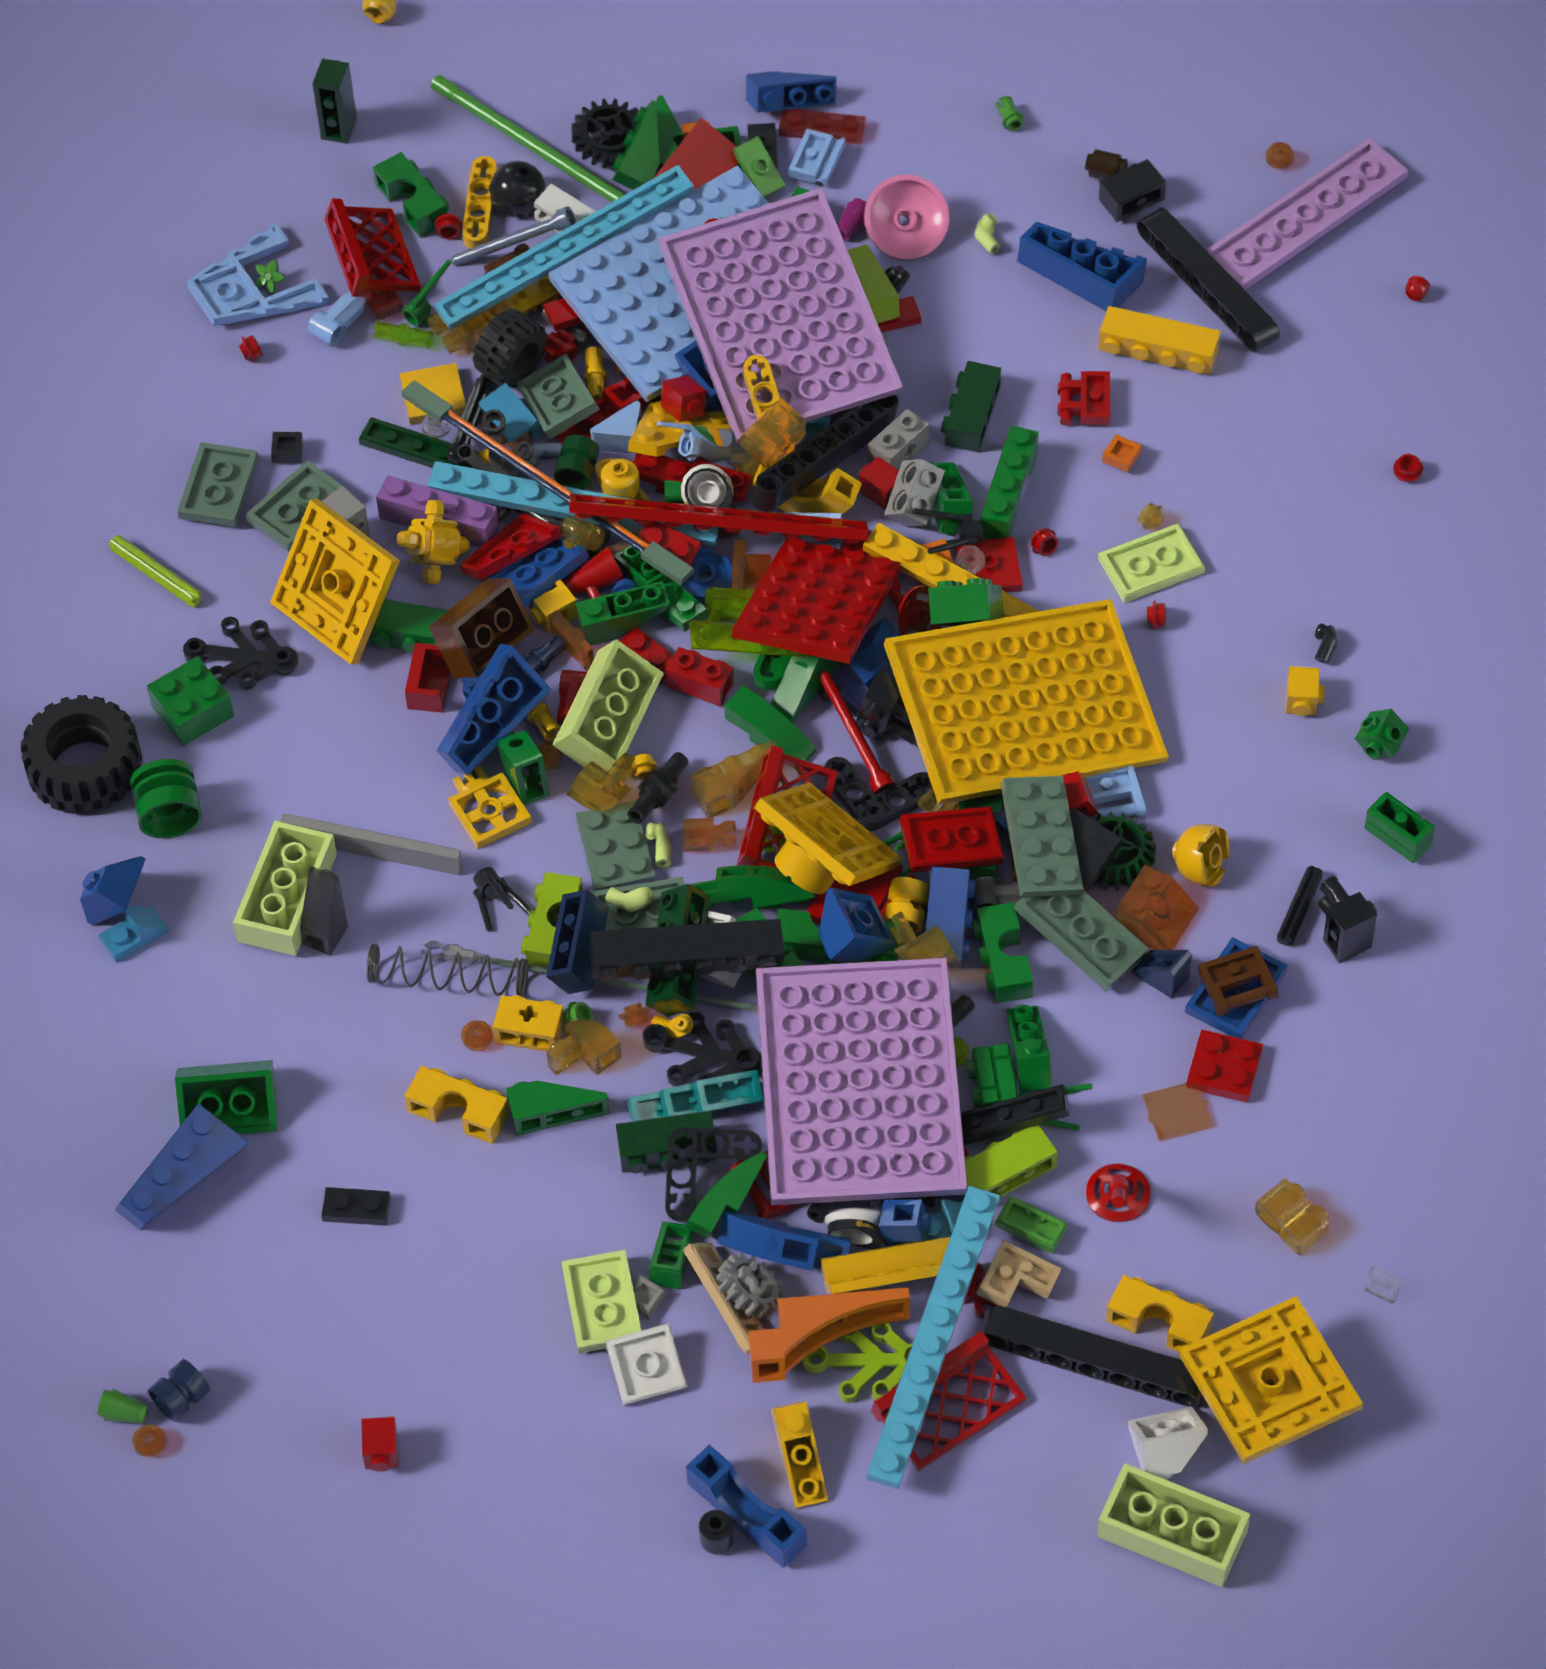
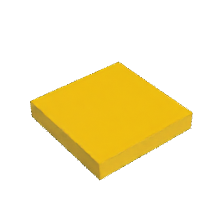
M456 363L399 373L402 390L415 380L451 404L455 414L462 415L464 413L466 404ZM404 399L410 424L435 420Z

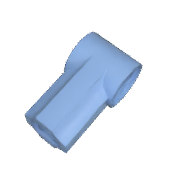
M351 292L349 294L345 293L326 312L318 311L314 314L309 322L308 332L331 347H335L343 340L346 328L365 311L364 304L358 297H352Z

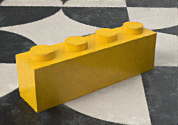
M1108 306L1099 332L1098 350L1132 357L1137 360L1159 363L1167 367L1190 370L1194 373L1211 375L1219 351L1221 331Z

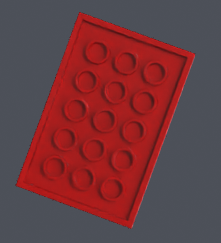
M786 538L734 624L732 638L849 664L898 577L901 562L892 561L886 557L864 555L858 551L841 550L827 544L809 543L799 538Z

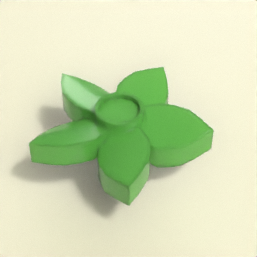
M272 260L267 266L256 264V270L261 277L256 280L255 285L258 287L266 285L268 291L274 294L276 282H282L286 279L282 273L278 272L279 265L277 260Z

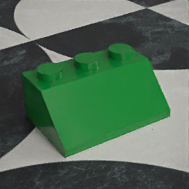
M273 1060L177 1068L175 1087L180 1126L194 1108L200 1104L238 1135L277 1131L276 1085Z

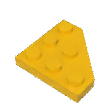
M651 401L629 440L628 451L657 457L666 455L667 449L679 447L680 436H682L684 430L658 426L657 421L729 429L730 431L731 428L724 412L705 411L702 417L679 422L661 407V401Z

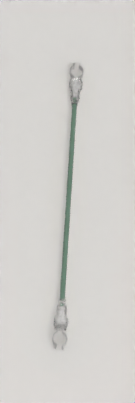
M431 940L427 943L423 942V947L425 948L437 945L445 952L432 955L433 961L443 957L445 961L453 963L458 951L463 963H482L485 958L484 954H480L475 950L465 949L457 944H448L446 947H443L442 943L437 940ZM420 949L421 954L426 955L425 949ZM490 957L491 964L512 967L513 961ZM528 964V970L547 974L548 967ZM595 979L596 983L647 992L648 985L620 980L605 982L601 979ZM696 994V1001L746 1009L759 1015L758 1003L748 1004Z

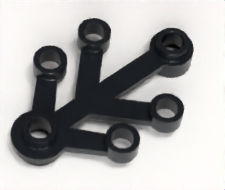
M491 409L482 417L483 428L489 433V437L501 444V433L506 428V419L501 411ZM492 420H498L500 425L497 428H491L489 423ZM520 442L516 446L514 454L525 461H529L534 454L533 447L528 442ZM463 443L457 448L458 459L463 463H469L474 469L509 475L515 469L514 466L506 461L501 465V458L490 450L488 465L474 452L470 444ZM527 447L530 452L528 455L522 456L519 454V450ZM464 449L471 451L468 457H462L460 453ZM521 471L518 472L516 475V477L521 478L522 476H527ZM500 506L501 511L497 513L498 523L508 518L511 508Z
M235 617L224 618L221 622L223 634L230 637L238 648L206 645L203 640L196 637L188 639L183 646V653L187 662L196 656L202 662H205L208 657L235 660L224 667L216 665L209 670L213 675L222 674L221 677L216 678L221 685L238 673L239 686L245 690L254 688L257 682L274 672L279 675H288L298 665L296 651L287 646L280 647L270 635L268 624L263 620L254 621L250 626L252 637L255 640L261 641L268 652L255 649L241 632L239 621ZM229 625H234V626H235L234 628H231V629L226 628V627L229 626ZM257 629H264L262 632H256ZM254 663L263 664L254 671L246 669ZM246 677L252 678L249 681H243Z
M691 1012L688 1015L692 1020L701 1022L698 1025H693V1029L690 1032L696 1034L701 1044L669 1037L666 1028L659 1024L649 1025L643 1031L644 1047L651 1052L658 1053L666 1049L696 1057L681 1065L669 1067L667 1079L669 1084L675 1087L683 1085L686 1082L687 1076L716 1062L727 1065L712 1073L704 1072L700 1074L698 1080L757 1070V1073H759L762 1069L761 1054L753 1047L743 1045L735 1032L734 1023L728 1019L720 1020L717 1023L716 1035L720 1040L727 1041L732 1052L720 1049L705 1025L704 1016L699 1012ZM725 1027L731 1029L727 1033H723L720 1031L722 1028ZM654 1039H659L661 1041L659 1043H651V1041ZM745 1061H749L752 1063L751 1065L747 1066L742 1065V1063ZM674 1073L682 1074L680 1078L672 1077Z

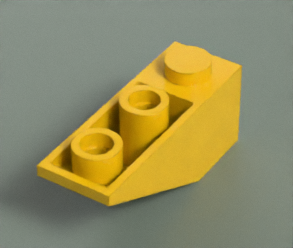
M800 1401L770 1408L795 1508L829 1501L807 1402Z

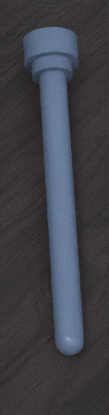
M569 206L556 210L551 219L453 255L451 263L454 266H459L554 229L563 231L576 223L575 215Z

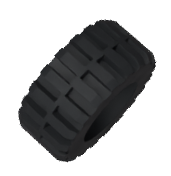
M77 695L76 699H69L68 696L61 698V702L55 705L53 702L44 707L45 711L42 714L38 712L31 719L33 725L28 724L23 733L24 738L21 741V757L32 791L37 793L38 798L43 803L48 804L50 802L51 808L62 811L65 808L67 813L78 814V811H85V814L94 813V809L102 807L104 810L112 806L111 802L122 800L126 796L125 791L132 790L130 779L132 774L141 766L142 761L134 723L131 722L130 716L126 711L120 710L119 705L112 701L105 703L104 698L94 696L93 699L87 698V695ZM94 742L107 747L105 753L98 760L85 766L70 767L56 762L58 756L65 749L78 743Z

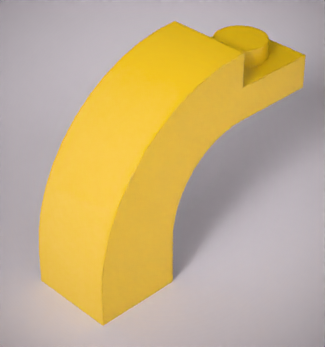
M767 457L759 465L752 483L753 486L756 484L757 476L775 464ZM837 468L829 476L817 479L778 508L786 512L843 514L854 505L862 482Z

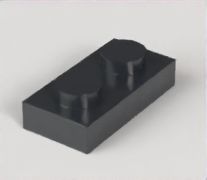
M326 1187L321 1215L322 1221L387 1226L391 1200L390 1191Z

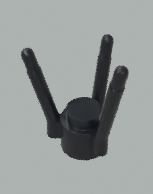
M912 509L913 514L962 521L961 525H956V539L947 540L946 544L928 549V554L964 545L983 543L981 520H973L972 514L960 515L927 509Z
M483 868L474 875L473 882L477 888L473 891V894L478 900L482 918L488 932L492 931V925L484 899L486 897L489 900L499 897L507 908L511 910L514 908V905L507 897L508 895L529 916L531 910L529 906L508 886L503 877L498 876L494 868Z

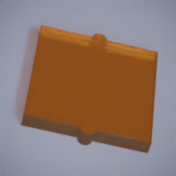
M1185 1083L1143 1094V1100L1149 1113L1148 1121L1152 1122L1159 1142L1213 1128V1123L1206 1108L1208 1102L1203 1100L1199 1089L1187 1087Z

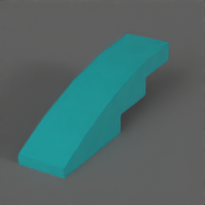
M757 1070L698 1080L692 1084L665 1088L659 1092L632 1096L627 1099L631 1122L710 1110L713 1114L764 1101Z

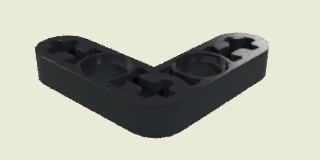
M833 757L826 761L824 767L832 770L836 769L838 772L843 771L845 782L842 783V778L837 773L833 792L850 815L869 831H875L899 819L902 814L910 813L930 802L935 797L927 772L915 773L874 795L847 759ZM921 784L922 787L928 786V790L924 791V789L922 788L917 789V785ZM850 789H858L863 793L857 799H851L846 796V792ZM899 796L905 800V803L902 806L894 807L888 801L892 797ZM866 805V809L871 815L876 814V818L865 817V808L863 806Z
M690 1127L674 1130L669 1136L667 1150L665 1212L668 1217L678 1222L685 1221L690 1218L694 1211L697 1158L747 1160L761 1152L762 1140L759 1135L749 1130ZM680 1133H686V1138L692 1140V1145L685 1148V1156L692 1155V1162L686 1160L672 1161V1154L679 1156L680 1148L678 1145H674L673 1141L680 1137ZM717 1134L723 1138L724 1148L721 1152L712 1153L707 1149L706 1139L710 1135ZM728 1134L735 1135L733 1142H742L745 1136H750L751 1142L756 1143V1149H751L750 1154L746 1155L743 1148H733L734 1155L727 1154L730 1146ZM678 1165H684L690 1170V1179L685 1184L676 1183L672 1178V1170ZM671 1186L677 1189L690 1187V1195L683 1193V1203L688 1204L689 1209L683 1211L682 1216H676V1211L670 1209L671 1203H676L677 1193H670Z

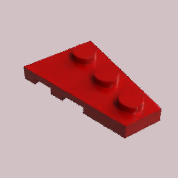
M522 513L462 561L459 566L463 574L483 580L563 535L559 526Z

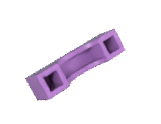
M387 475L376 496L379 519L407 526L413 519H427L425 510L428 500L443 501L444 515H442V519L456 521L458 525L455 529H458L461 536L466 537L470 541V545L480 548L495 536L499 529L496 506Z

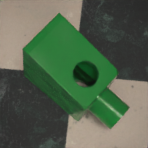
M511 731L505 738L500 739L497 744L502 768L523 805L525 806L550 796L543 756L526 731L518 733ZM521 768L529 770L530 774L527 778Z

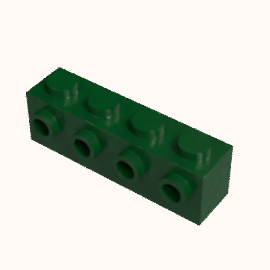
M689 883L663 891L660 899L657 927L706 924L710 895ZM683 973L678 977H666L665 975L650 976L645 1005L667 1017L694 1009L699 975L696 973Z

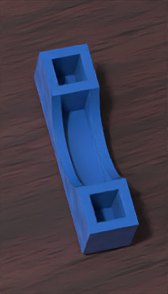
M710 1444L686 1466L687 1484L715 1509L727 1513L732 1519V1523L782 1568H785L807 1547V1529L783 1508H772L760 1500L742 1481L734 1465Z

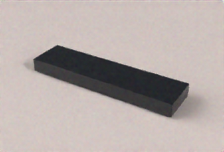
M1064 1084L961 1112L963 1145L1070 1116L1067 1089Z

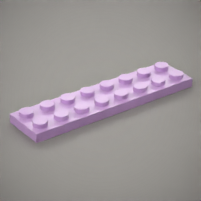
M1368 138L1209 247L1206 251L1246 290L1408 178L1409 170L1371 138Z

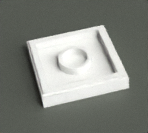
M669 1323L605 1341L623 1406L687 1388Z

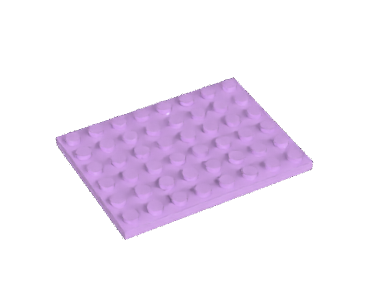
M822 188L658 238L659 248L737 444L762 437L743 377L745 360L752 355H760L768 360L789 428L902 392V383ZM753 364L751 371L756 373L758 384L762 382L760 375L763 368H758L756 364ZM761 390L756 394L757 399L762 403H768L773 399V395L767 390ZM768 417L765 420V425L768 429L776 430L781 426V421L777 417Z
M947 958L756 968L771 1205L966 1194L967 1182Z

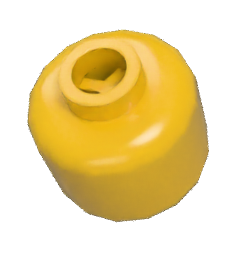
M614 459L606 463L601 470L603 493L633 499L640 487L639 471L636 465L627 459Z

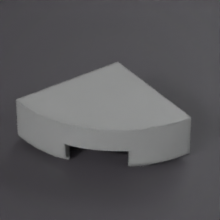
M639 1275L635 1283L634 1295L637 1308L646 1319L649 1320L667 1297V1290Z

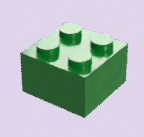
M967 579V585H963V582H955L954 580L937 582V587L928 588L932 625L958 626L1004 618L1001 585L992 584V579Z
M198 656L146 685L152 708L182 746L234 717L230 695Z

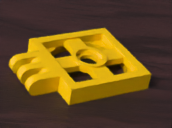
M479 765L474 768L477 776L476 779H474L471 772L468 776L463 774L467 782L466 784H463L459 776L452 778L453 784L459 793L448 798L449 806L477 849L532 823L531 815L503 772L488 778ZM487 792H500L505 795L496 799L489 797ZM474 797L478 802L477 809L465 814L464 810L467 803ZM491 805L496 808V811L492 814L484 812L487 806ZM515 805L517 808L515 819L505 822L501 815L502 810ZM486 820L491 822L494 829L482 833L476 831L473 824Z

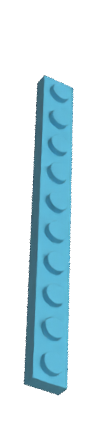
M676 165L434 304L435 310L448 329L452 330L547 276L554 269L694 191V185L680 166Z
M435 461L427 485L430 488L482 503L584 523L598 524L591 518L582 519L575 517L573 513H569V504L530 479ZM563 486L574 494L622 498ZM622 518V521H617L618 524L628 531L640 533L644 525L634 522V519ZM691 524L670 527L700 541L702 546L715 548L720 527L711 526L709 530L694 528Z
M968 1186L867 1473V1480L899 1490L1000 1199L998 1194Z

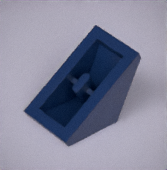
M1149 950L1132 972L1136 977L1172 999L1190 977L1192 953L1189 950Z

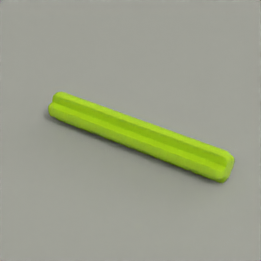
M115 535L110 540L109 546L111 551L189 606L196 607L202 601V593L121 535Z

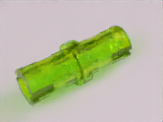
M376 320L373 331H377L373 333L374 339L397 342L399 346L409 344L426 349L431 348L433 339L430 338L433 337V331L412 328L406 323L396 325L381 322L380 320Z

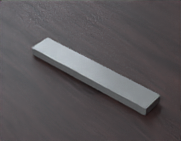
M286 813L282 815L280 821L333 834L336 850L459 876L463 868L460 849Z

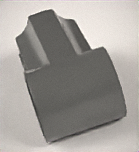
M988 876L977 878L975 880V894L973 898L974 914L977 915V908L1011 902H1014L1015 905L1022 898L1020 897L1018 883H1000L997 878Z

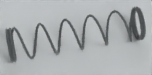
M373 943L369 949L366 969L367 981L369 983H374L376 980L379 984L386 983L393 973L400 954L404 981L407 986L413 987L419 981L429 955L432 981L438 990L444 989L448 984L458 959L461 983L467 993L473 992L477 987L486 962L490 985L495 995L500 996L507 989L515 965L517 966L516 995L524 997L528 980V960L526 958H521L520 961L517 957L514 959L507 982L503 990L497 993L493 985L488 954L484 958L474 987L468 990L463 979L459 951L455 955L445 984L442 987H438L434 977L430 949L426 952L420 973L413 984L408 983L405 975L401 946L397 949L391 970L384 981H380L377 976L380 963L379 945Z

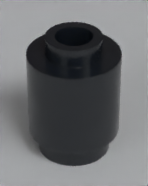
M711 1510L701 1517L699 1521L700 1543L704 1550L711 1554L719 1555L731 1548L734 1541L733 1523L730 1516L724 1511Z

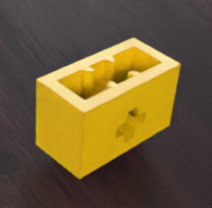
M501 995L492 1027L494 1042L496 1044L556 1053L564 1025L563 1005L549 1000L540 1002L528 1000L518 995L511 997Z

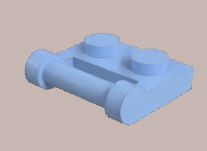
M1133 765L1085 777L1096 805L1127 798L1132 800V803L1098 810V813L1104 818L1108 817L1110 811H1112L1114 817H1120L1123 811L1126 816H1146L1145 802ZM1097 815L1092 816L1090 818L1096 821Z

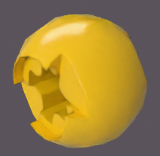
M363 0L362 2L364 14L374 23L388 22L396 13V0Z

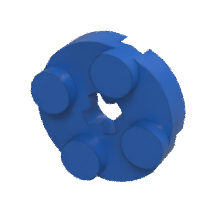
M700 548L691 566L694 574L681 586L700 603H711L727 597L731 593L734 579L733 567L730 560L721 553L720 556L713 553V549ZM701 572L711 575L707 579H699V573Z

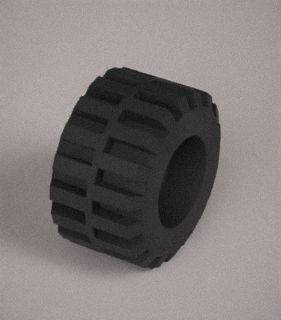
M507 309L492 319L480 335L473 352L474 367L499 386L506 383L510 388L517 387L516 383L532 374L543 357L544 349L547 345V332L541 325L517 309Z

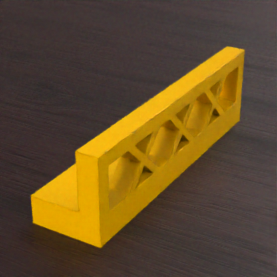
M946 1236L922 1242H912L821 1258L825 1290L830 1294H837L937 1276L950 1237Z

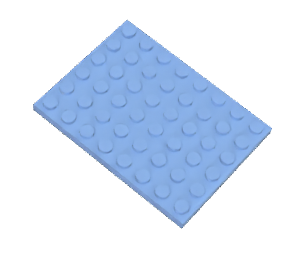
M738 165L662 210L642 219L549 272L550 282L646 402L662 394L664 380L684 376L675 358V354L696 340L659 248L658 238L703 225L712 218L722 219L769 204Z

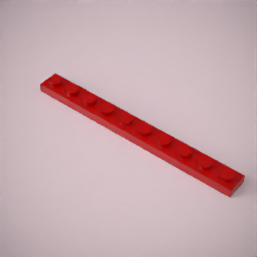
M571 493L569 498V513H573L575 517L589 519L594 515L604 516V519L615 522L626 518L634 519V522L639 524H651L652 521L664 522V525L670 527L691 524L694 528L709 530L712 526L723 527L724 531L732 533L741 532V529L753 530V533L757 535H770L771 532L782 533L783 536L788 538H799L800 535H809L819 541L841 538L843 542L851 544L859 543V540L867 541L868 535L867 522L860 520Z

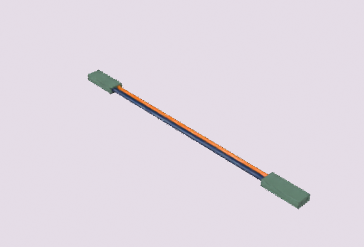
M413 380L401 391L404 399L438 422L442 420L449 422L569 504L570 493H574L455 414L451 404ZM592 515V520L634 547L641 553L642 560L679 585H682L694 574L691 566L654 541L648 544L617 522L604 519V516Z

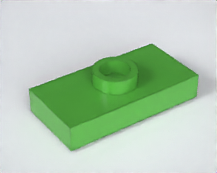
M759 136L732 150L745 175L764 198L786 186Z
M1012 1196L1009 1197L995 1220L996 1227L1051 1254L1054 1253L1068 1229V1223Z

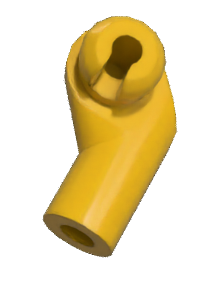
M655 1014L650 1025L659 1024L664 1026L668 1036L677 1039L689 1034L694 1025L692 1018L686 1014H681L671 1020Z

